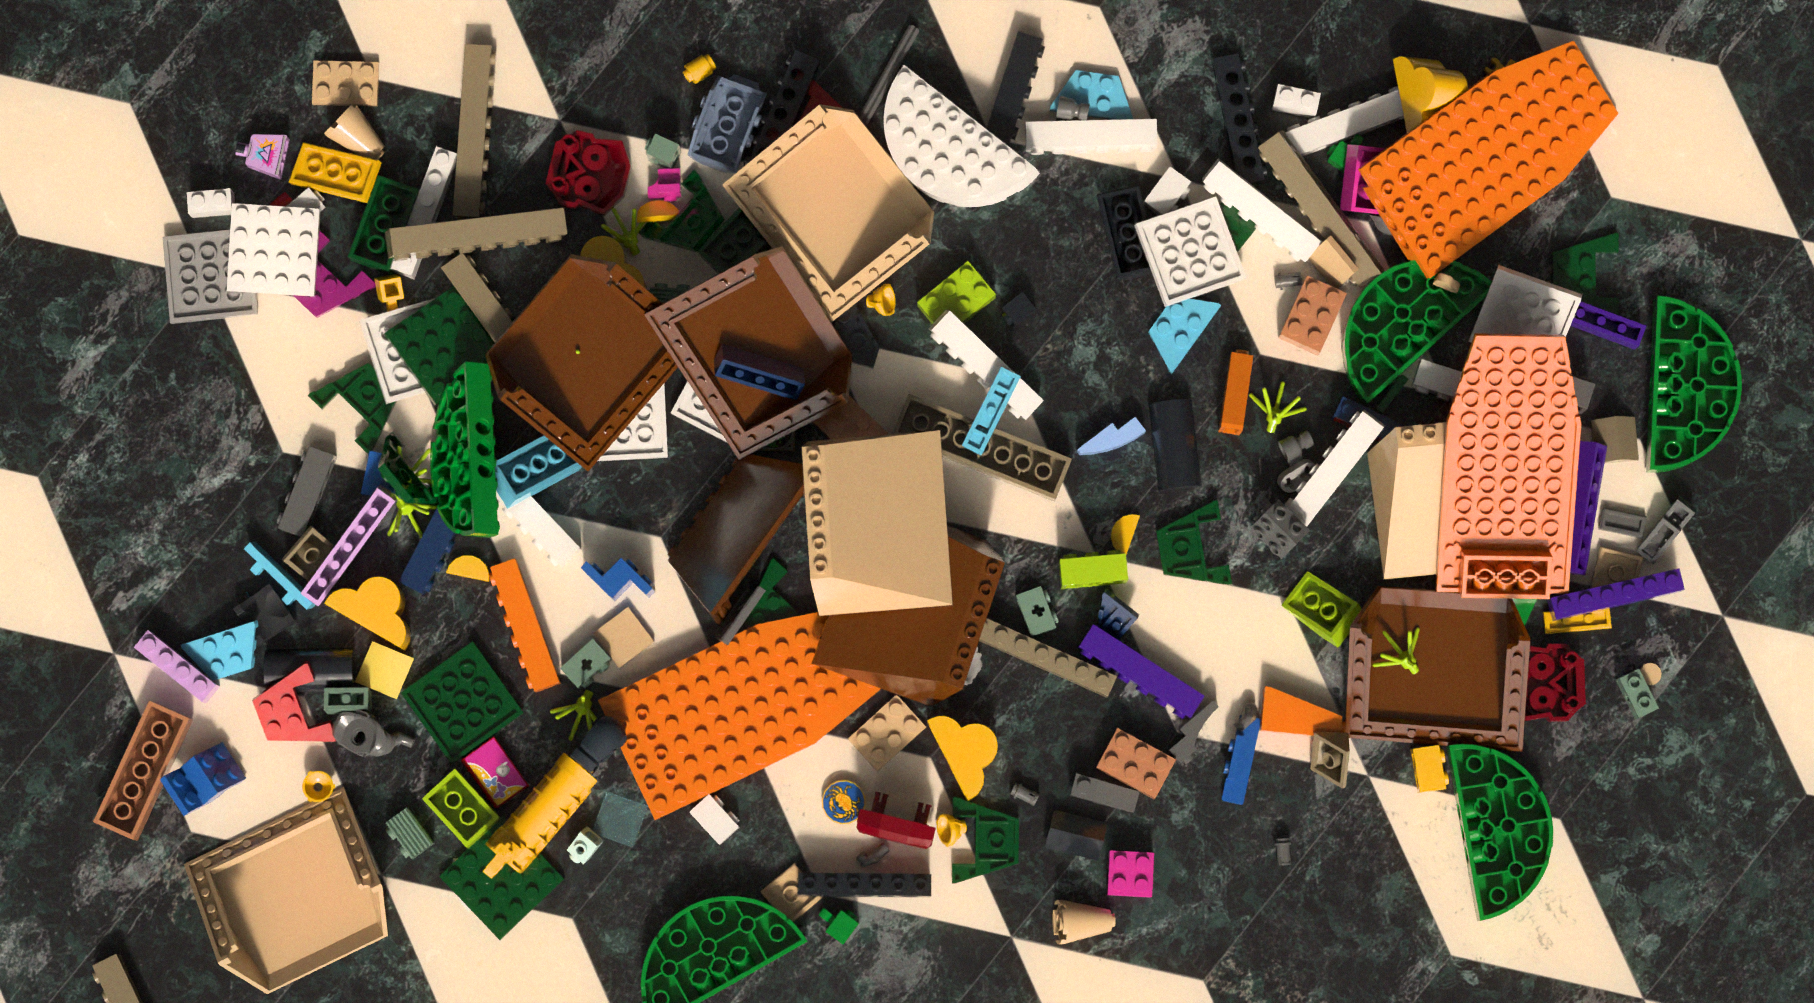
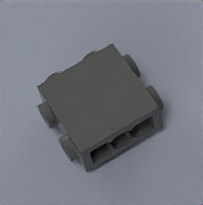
M1280 500L1273 505L1269 502L1253 519L1256 523L1251 527L1255 536L1263 540L1269 546L1271 552L1281 559L1310 531Z

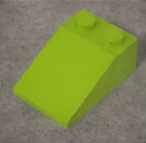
M1308 571L1281 605L1311 630L1337 648L1349 635L1350 625L1361 611V607L1357 602Z

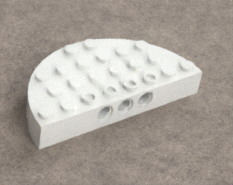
M903 65L896 75L887 96L884 110V131L893 160L902 173L920 191L943 203L959 207H980L1006 200L1007 197L1014 193L1022 191L1040 174L1032 164Z

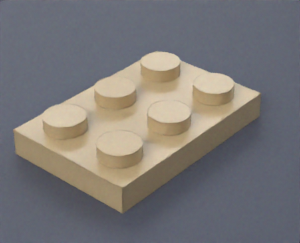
M313 60L312 104L350 106L354 102L357 106H378L379 62Z
M896 694L851 735L848 740L878 772L920 734L926 726Z

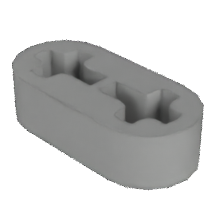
M1303 459L1286 469L1278 476L1277 483L1279 487L1287 493L1294 492L1303 480L1307 483L1312 477L1309 473H1305L1304 468L1308 466L1310 473L1315 464L1309 459ZM1287 478H1290V479H1291V480H1290V483H1291L1290 485H1287V484H1286V483H1287V481H1286Z

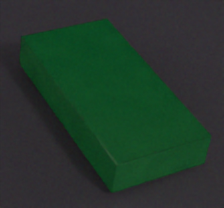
M1401 375L1375 408V412L1381 415L1384 413L1409 380L1406 376Z

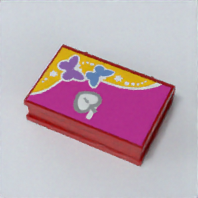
M494 737L461 760L467 772L471 774L488 798L487 800L490 801L495 809H498L529 787V784Z

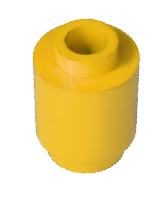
M708 54L705 56L700 55L684 65L685 70L683 74L689 83L692 81L694 84H697L713 74L716 66Z

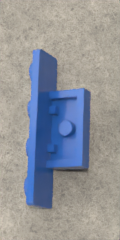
M1256 718L1242 732L1236 729L1235 738L1230 739L1228 752H1231L1230 761L1226 760L1223 773L1227 775L1221 798L1222 801L1239 805L1244 803L1261 719Z

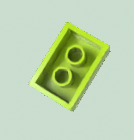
M967 261L918 301L917 306L932 324L945 310L951 311L965 324L996 298V294L969 261Z
M1121 550L1107 551V555L1099 556V552L1085 553V557L1077 558V554L1063 555V559H1060L1058 563L1061 589L1126 584L1128 581L1126 553L1121 554Z
M457 769L450 772L422 798L466 848H470L501 819L497 812Z

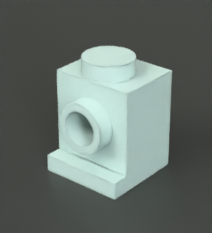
M587 826L578 834L567 849L570 853L569 857L576 863L581 862L584 864L591 858L604 840Z

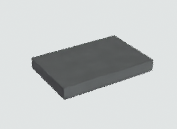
M749 583L713 637L728 645L766 590L758 585Z

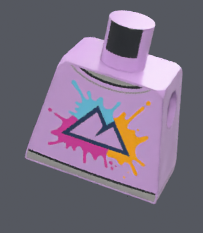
M253 134L251 135L250 144L237 143L236 155L247 157L246 165L248 168L277 179H282L290 139L286 135Z

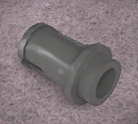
M1301 272L1282 275L1278 273V275L1274 276L1275 288L1283 290L1284 287L1302 286Z
M1016 782L1011 795L1014 796V799L1017 797L1034 806L1040 793L1023 786L1022 782L1020 784Z
M1279 838L1274 843L1277 850V865H1291L1290 845L1292 843L1289 842V838Z

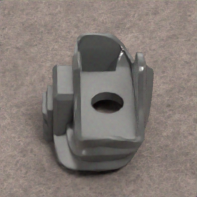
M356 710L355 713H340L332 726V734L336 742L362 757L386 755L392 751L396 741L393 735L387 733L381 727V721L376 720L373 714L361 710ZM362 731L365 734V739L362 743L358 744L355 737L358 732Z

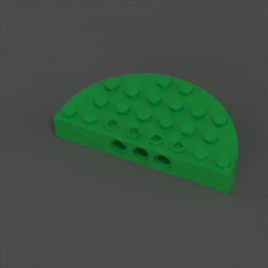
M1416 260L1396 265L1376 277L1363 290L1353 305L1345 324L1342 341V356L1347 378L1364 406L1369 404L1487 296L1492 281L1479 271L1456 261L1450 263L1431 278H1426ZM1439 273L1450 275L1460 283L1458 292H1450L1433 285L1435 277Z
M1657 296L1653 300L1646 473L1666 472L1681 468L1696 461L1713 449L1728 432L1737 414L1742 391L1740 364L1733 350V345L1722 328L1699 308L1697 309L1682 300L1664 296Z
M465 362L454 372L453 382L447 383L437 408L433 429H437L435 442H431L430 448L431 484L433 495L438 497L440 503L437 506L438 512L452 532L463 536L489 538L499 535L498 532L500 530L497 515L499 502L496 496L498 482L495 478L496 457L494 456L493 395L490 384L492 376L488 364Z
M1478 745L1446 746L1476 919L1477 921H1483L1513 909L1523 902L1539 884L1549 864L1553 847V821L1543 791H1541L1533 776L1514 759L1494 749Z
M722 896L697 902L672 917L659 931L650 945L641 975L642 1003H701L805 944L808 940L791 919L764 902L739 896Z

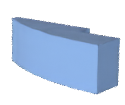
M1136 417L1118 430L1112 423L1077 449V453L1079 455H1092L1120 448L1145 434L1146 430Z

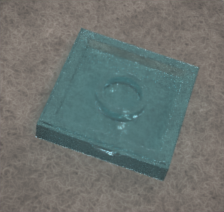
M606 791L592 831L599 836L634 848L648 806Z

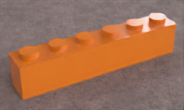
M514 558L490 567L492 573L488 575L492 586L497 585L499 593L496 594L499 606H504L507 613L503 617L507 627H512L514 634L510 635L515 648L519 647L521 655L518 656L521 667H526L529 676H526L525 679L529 689L533 688L535 692H539L561 684L517 560Z

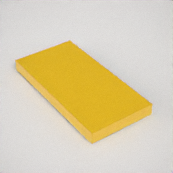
M303 142L289 183L367 203L382 163L376 159Z

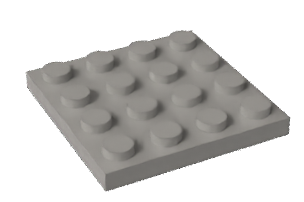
M230 230L162 237L171 324L258 315L256 293L227 291Z

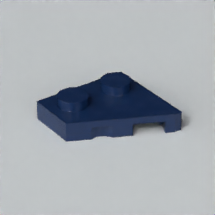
M1106 588L1102 594L1097 627L1119 640L1138 619L1140 614Z

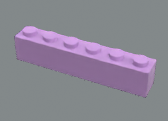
M382 485L378 486L300 594L317 606L321 604L397 499L396 495Z

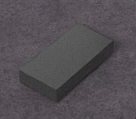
M1603 508L1598 530L1642 539L1647 517Z

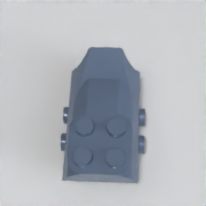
M735 74L729 78L717 77L708 96H703L700 107L703 109L700 116L696 115L692 127L695 130L687 154L690 158L721 172L737 173L746 147L750 148L754 139V135H751L754 127L758 128L762 118L759 113L767 93L761 92L759 83Z

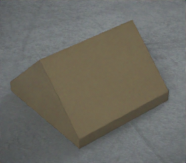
M1613 416L1591 420L1592 441L1607 446L1605 463L1639 461L1635 417Z
M310 526L282 560L309 582L335 546Z
M1317 731L1314 733L1310 769L1342 789L1346 787L1350 754L1349 733Z

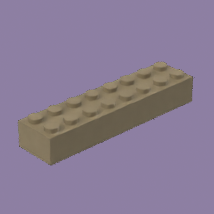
M564 208L390 228L385 232L388 258H394V261L408 260L412 255H416V259L428 258L432 256V253L437 252L438 256L451 255V253H454L453 250H459L460 254L473 252L478 247H481V251L494 250V248H497V245H503V248L516 247L520 242H524L525 246L536 245L540 243V240L545 239L546 243L559 242L567 234Z
M908 394L892 434L940 430L943 458L1053 502L1056 501L1070 466L1071 458L996 428L981 456L962 446L974 419Z

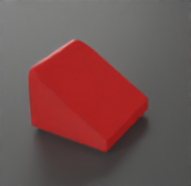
M284 192L269 206L286 207L293 200Z

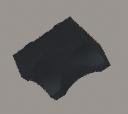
M271 584L266 585L252 597L233 608L243 624L255 620L258 621V627L255 630V640H257L256 644L259 646L296 622Z

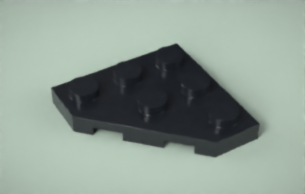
M854 304L836 318L832 324L850 350L852 363L874 369L880 347L856 304Z

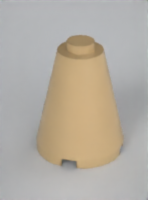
M354 102L324 133L328 138L359 156L378 160L385 153L382 150L384 144Z
M1056 900L1054 905L1058 904L1057 910H1053L1052 914L1053 933L1059 936V940H1056L1057 944H1066L1110 932L1112 927H1115V915L1111 914L1110 909L1066 900Z

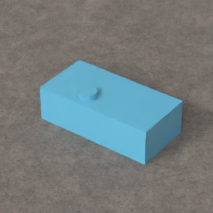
M542 436L496 461L495 478L498 482L496 491L507 509L574 474L582 466L548 438Z

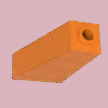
M1237 349L1236 352H1231L1218 432L1240 435L1243 431L1253 355H1248L1249 351Z
M1265 686L1263 688L1261 732L1314 737V733L1317 731L1345 733L1346 722L1342 721L1341 715L1272 687Z

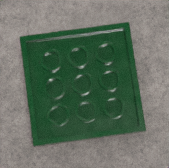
M454 286L384 333L386 339L434 405L440 402L447 383L453 382L454 372L465 362L488 364L485 354L495 344Z
M473 641L401 692L451 764L457 762L524 714Z
M504 815L439 876L500 941L564 880L540 853L521 874L507 863L492 879L483 872L497 855L485 843L508 820Z

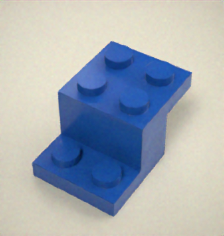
M620 558L605 574L594 562L590 565L586 561L580 567L613 601H616L633 583L648 598L655 593L652 588L654 586L653 582L644 574L640 577L636 573L639 569L629 559L624 561Z
M221 742L193 756L179 769L164 775L160 781L183 816H186L213 802L226 790L242 783L246 777L224 743Z

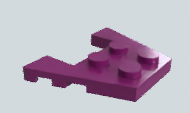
M320 231L318 253L330 242ZM317 260L315 296H293L316 318H319L341 306V304L375 288L376 285L374 281L361 271L345 287Z

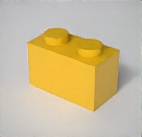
M1439 745L1411 749L1417 793L1446 789L1449 779L1447 771H1443L1442 763L1445 762L1444 750H1440Z

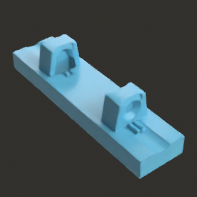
M1003 367L1000 368L962 444L963 447L982 456L1021 376Z
M250 542L244 548L257 561L250 569L255 575H260L266 570L288 591L281 599L287 606L291 605L295 600L306 610L312 609L316 605L300 594L304 588L257 542Z

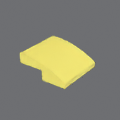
M372 641L355 682L397 699L414 658Z

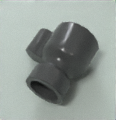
M1060 96L1056 121H1071L1073 117H1078L1079 120H1087L1090 104L1083 102L1077 104L1073 98Z
M1305 430L1299 433L1298 437L1288 436L1278 441V445L1290 468L1303 460L1302 449L1314 446V442L1310 433Z

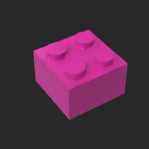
M1110 850L1108 856L1107 895L1151 898L1154 853Z

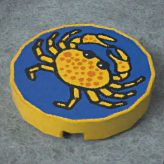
M847 780L831 784L824 791L822 797V808L826 816L839 824H850L856 821L860 809L864 810L866 806L865 795L862 789L855 783Z

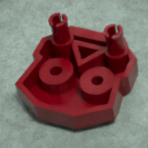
M579 130L574 131L572 134H567L561 140L556 141L546 185L553 192L560 206L574 210L583 207L606 216L625 197L631 165L623 141L595 139L594 134ZM595 154L599 155V160L592 161V156ZM572 162L578 170L569 173ZM586 186L592 187L589 193L584 192Z
M1547 644L1544 648L1530 646L1525 721L1546 718L1548 722L1569 721L1576 711L1586 704L1584 659L1578 656L1576 652H1573L1567 644ZM1539 663H1543L1545 665V669L1543 671H1540L1537 666ZM1563 676L1564 688L1555 683ZM1540 696H1544L1546 698V702L1544 704H1541L1539 702Z
M875 791L871 811L860 809L856 826L859 833L922 849L932 846L936 828L927 825L932 805L926 804L923 813L924 803L918 802L914 821H909L884 814L889 795L883 793L881 802H879L881 792Z

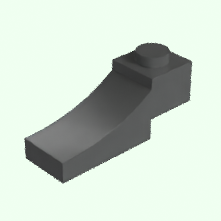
M1679 495L1640 544L1636 552L1654 564L1692 518L1697 509Z
M1214 701L1209 703L1179 729L1184 738L1168 751L1179 765L1183 761L1185 764H1188L1196 757L1194 752L1197 750L1195 742L1207 719L1219 707Z
M1076 774L1070 796L1134 813L1139 791Z

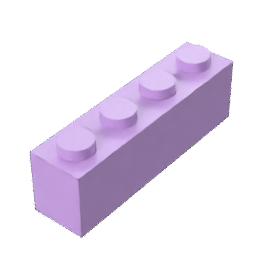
M149 630L134 646L136 650L203 703H207L220 687Z

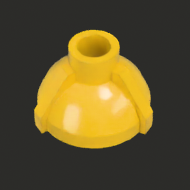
M884 284L875 290L873 295L867 296L866 304L869 308H875L883 316L894 314L896 300L891 284Z
M309 771L303 780L302 789L304 795L308 798L307 801L322 802L331 796L333 789H335V784H333L331 777L327 773ZM320 783L322 790L315 791L314 785Z
M941 814L936 820L938 837L945 847L953 846L962 836L961 834L967 830L964 820H957L949 814Z

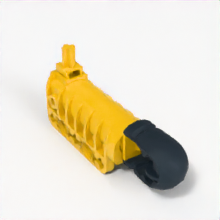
M610 716L598 717L582 740L581 746L576 748L570 755L573 759L563 753L552 769L544 775V778L533 788V791L522 801V804L511 814L504 825H501L488 842L485 843L486 846L497 854L483 871L488 877L492 879L506 863L518 873L524 872L591 793V788L597 783V780L590 774L593 775L599 768V763H603L617 748L622 747L626 742V731L620 721Z

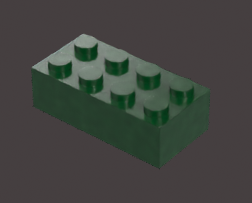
M378 175L348 258L353 262L392 275L391 266L394 258H388L385 232L390 228L407 226L420 190Z
M739 207L701 246L697 253L719 274L750 256L761 253L769 243Z

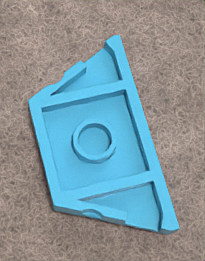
M1075 70L1050 106V111L1057 112L1060 96L1075 99L1077 104L1082 102L1090 104L1087 117L1108 120L1133 119L1120 78L1114 75Z
M1187 299L1172 304L1164 309L1148 331L1171 374L1221 307L1219 303Z
M255 620L181 645V648L212 681L249 670L255 664L254 651L257 640H255V630L258 627V621Z

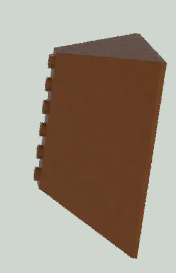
M783 246L752 255L644 314L738 459L848 403L852 354ZM721 344L804 368L805 385L797 401L715 376L714 358Z
M571 254L485 354L498 398L585 470L589 471L678 368L644 316L646 312L663 303L616 262Z
M750 454L741 459L736 458L731 466L734 469L730 475L725 474L719 482L721 487L717 493L713 491L706 500L708 505L704 511L700 509L693 518L695 523L691 529L687 527L680 536L683 540L678 546L674 545L667 554L670 557L668 559L670 565L718 625H721L726 618L727 609L730 611L732 608L728 600L800 498L802 496L805 497L803 464Z
M947 525L953 605L828 615L811 664L928 706L941 702L964 687L1005 564L1004 560L988 540Z
M1377 586L1350 625L1345 733H1349V738L1444 746L1472 744L1495 750L1522 752L1530 637L1513 599L1461 598L1459 592H1437L1436 590ZM1417 627L1420 629L1413 651L1416 665L1419 667V671L1416 674H1412L1409 669H1404L1401 664L1382 667L1372 666L1373 663L1391 661L1380 657L1381 653L1397 658L1399 656V653L1382 634L1383 631H1386L1402 651H1407L1408 631H1412L1413 638L1415 629Z

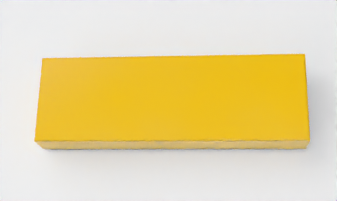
M1610 608L1557 621H1552L1550 611L1543 612L1545 634L1612 628Z

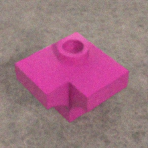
M680 168L658 169L657 182L648 187L649 199H664L667 202L677 201V198H682Z

